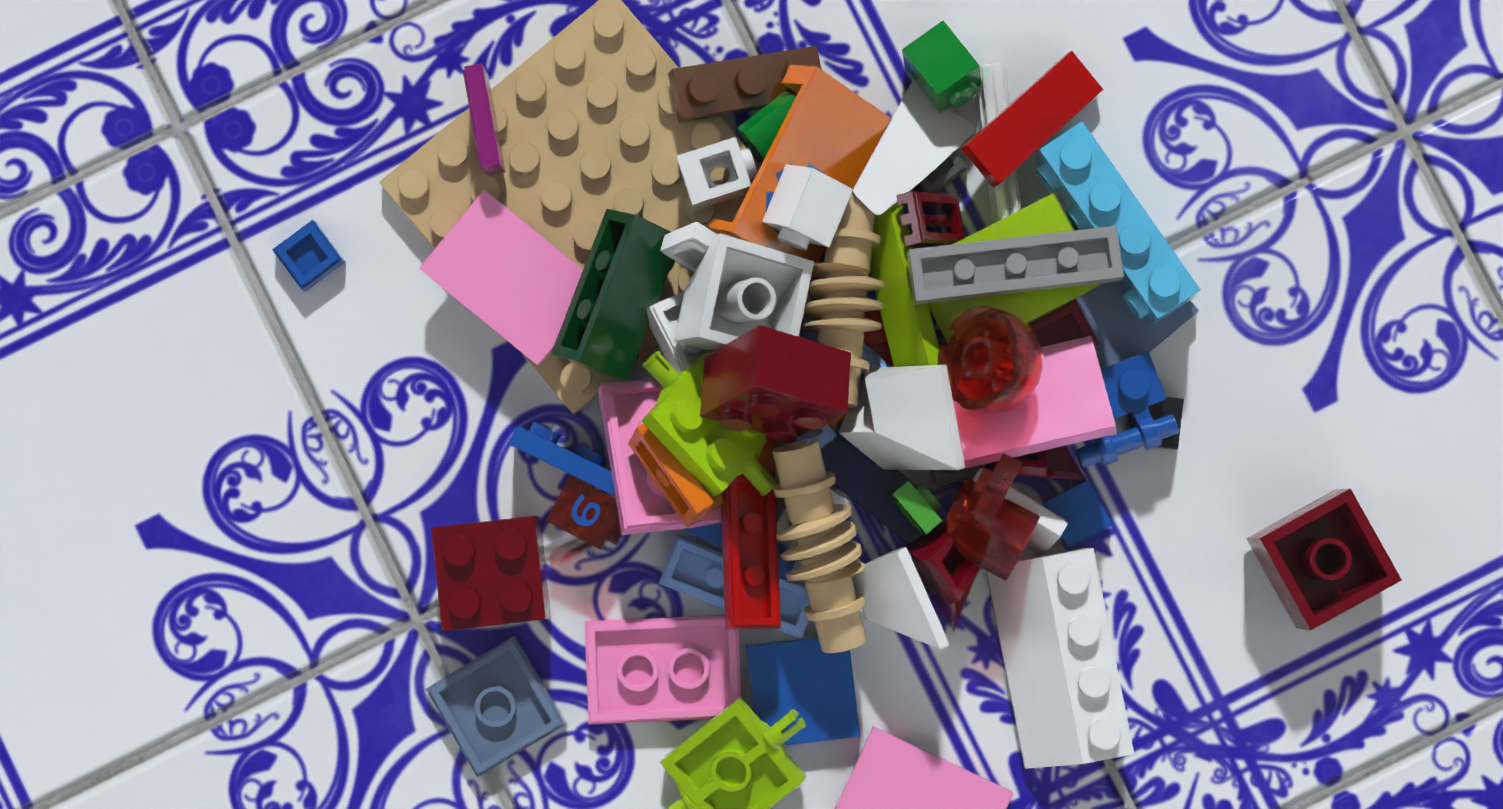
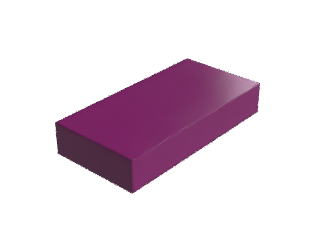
M482 63L464 66L463 76L479 166L488 176L506 173L488 73Z

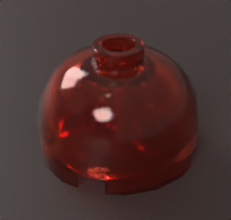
M982 305L967 309L952 322L948 330L955 332L950 338L948 347L940 346L938 365H947L953 401L958 402L962 408L971 411L999 413L1012 410L1032 395L1039 384L1044 367L1043 349L1035 331L1021 317L1007 311Z

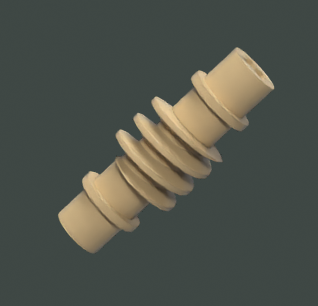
M851 194L830 247H825L824 263L813 265L811 276L818 280L810 282L808 296L817 300L805 304L804 314L817 321L805 323L802 326L804 331L817 334L818 343L851 352L848 408L858 407L861 373L869 371L870 363L862 360L864 332L880 330L882 327L881 323L865 318V312L883 309L884 305L880 301L866 297L867 291L885 288V282L868 276L871 269L872 248H877L881 245V237L874 233L875 214L854 194Z
M805 439L784 444L772 451L780 481L779 484L774 486L773 490L775 497L784 498L789 522L792 523V526L778 532L776 537L780 541L796 540L797 545L784 551L781 557L784 561H801L802 563L801 566L787 572V580L805 581L810 604L804 608L805 619L815 622L821 651L824 653H839L855 649L867 642L860 610L866 606V601L863 594L855 593L852 576L865 570L866 565L861 561H856L862 553L861 545L855 541H850L857 534L856 525L850 521H845L852 515V507L847 504L833 503L830 486L836 483L835 473L826 472L818 439Z

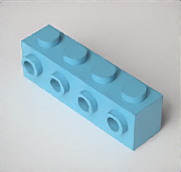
M1083 121L1039 149L1036 160L1038 167L1035 168V171L1045 188L1051 194L1057 192L1068 207L1064 212L1075 230L1117 226L1124 278L1121 280V283L1127 290L1123 294V298L1139 320L1145 317L1152 326L1198 294L1201 289Z

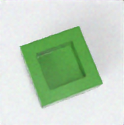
M907 481L889 496L921 535L927 534L942 521L936 514L941 505L922 483L914 488Z

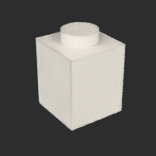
M786 164L762 222L780 231L777 237L779 241L797 249L806 251L809 244L830 247L853 189L814 168Z

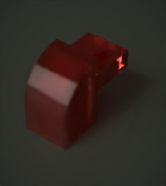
M1003 453L994 471L984 467L976 482L966 477L948 512L947 530L955 542L954 546L967 560L1007 581L1026 548L1040 516L1005 498L1022 462Z

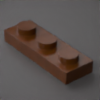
M817 46L671 69L668 77L678 123L761 110L784 91L796 97L797 93L781 82L790 65L816 66L822 70Z

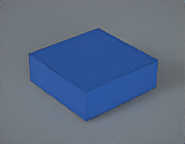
M311 220L272 249L304 292L345 263V260L314 220Z
M1086 480L1042 503L1045 508L1068 522L1060 537L1065 548H1070L1113 525L1090 480Z

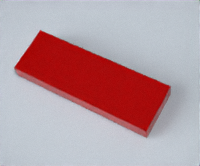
M1070 51L962 146L961 150L990 185L995 187L1004 181L1104 89L1074 52Z
M769 472L775 478V472ZM741 474L735 477L722 492L721 519L725 630L781 628L778 540L776 537V497L773 489L764 496H761L760 492L751 482Z

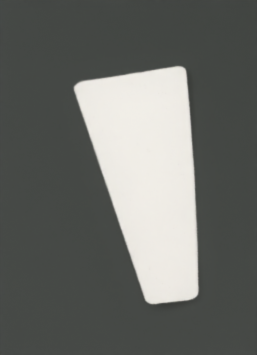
M913 81L853 189L854 195L874 214H883L897 202L896 195L910 192L975 132V126L950 107L940 113L918 84Z

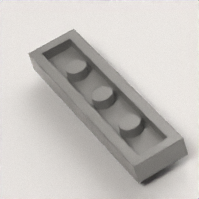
M1117 226L909 249L907 253L914 305L1118 282L1124 278Z

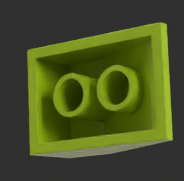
M1052 193L955 244L1074 231L1056 195ZM1103 283L928 303V306L955 358L960 360L975 354Z

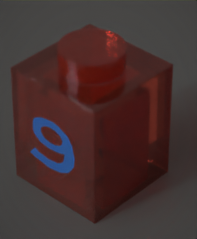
M570 475L546 521L600 550L605 549L608 541L617 545L622 534L616 498Z

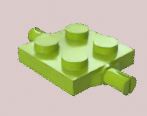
M710 349L702 354L689 369L680 373L670 365L660 354L659 350L652 354L642 366L661 384L663 389L659 394L656 405L641 421L673 456L698 479L711 497L722 493L735 477L741 474L751 482L760 492L761 496L770 492L774 485L778 483V480L758 461L763 445L768 441L765 438V434L750 429L745 431L727 430L720 426L719 421L700 416L704 357L714 351Z
M740 696L660 761L661 765L677 783L681 798L667 809H769L803 783L806 778L805 773L788 754L784 744L797 732L806 727L804 719L800 717L790 725L799 715L796 710L791 709L788 714L770 727L758 718Z

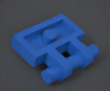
M1149 351L1101 369L1114 419L1130 413L1135 428L1113 436L1109 435L1091 439V444L1075 449V453L1082 469L1099 462L1102 466L1117 462L1118 455L1140 447L1150 450L1162 445V439L1179 433L1177 422L1172 414L1153 420L1149 412L1148 406L1167 399Z

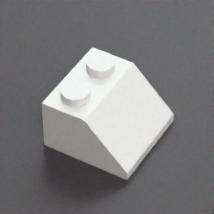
M716 234L685 289L674 341L705 350L712 349L716 351L759 325L799 337L814 261L724 234Z

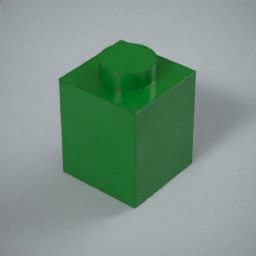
M944 20L902 49L905 69L940 113L952 105L954 108L964 105L977 93L978 87L981 85L980 65Z

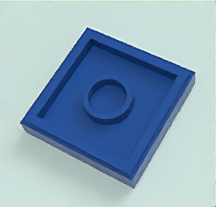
M818 637L746 645L754 713L770 727L788 714L791 709L796 710L799 715L790 725L800 717L805 721L806 727L784 743L785 745L860 737L850 650L839 653H824L821 651Z

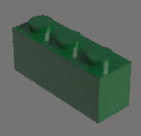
M606 209L551 354L599 374L625 382L628 381L631 370L638 361L639 349L649 326L646 309L658 303L668 273L675 264V260L660 251L664 235L671 233V231L637 215Z

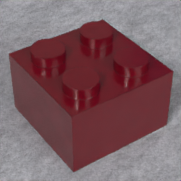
M759 325L704 357L700 416L719 421L720 426L727 430L745 431L749 429L765 434V438L768 441L785 444L795 442L797 437L813 429L823 428L826 426V423L848 413L851 352Z
M1351 488L1333 490L1246 538L1292 622L1298 629L1313 630L1402 581Z
M540 516L431 528L442 631L551 618Z

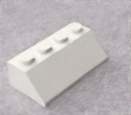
M1081 548L986 566L985 569L1024 768L1085 764L1133 755L1134 749L1094 548Z

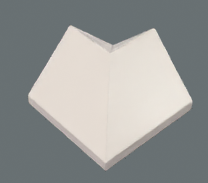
M947 365L870 368L868 372H864L860 381L858 407L848 409L839 434L884 470H959L965 468Z
M899 547L865 563V570L852 576L855 593H861L865 597L866 606L862 609L866 620L938 649L950 645L906 547Z

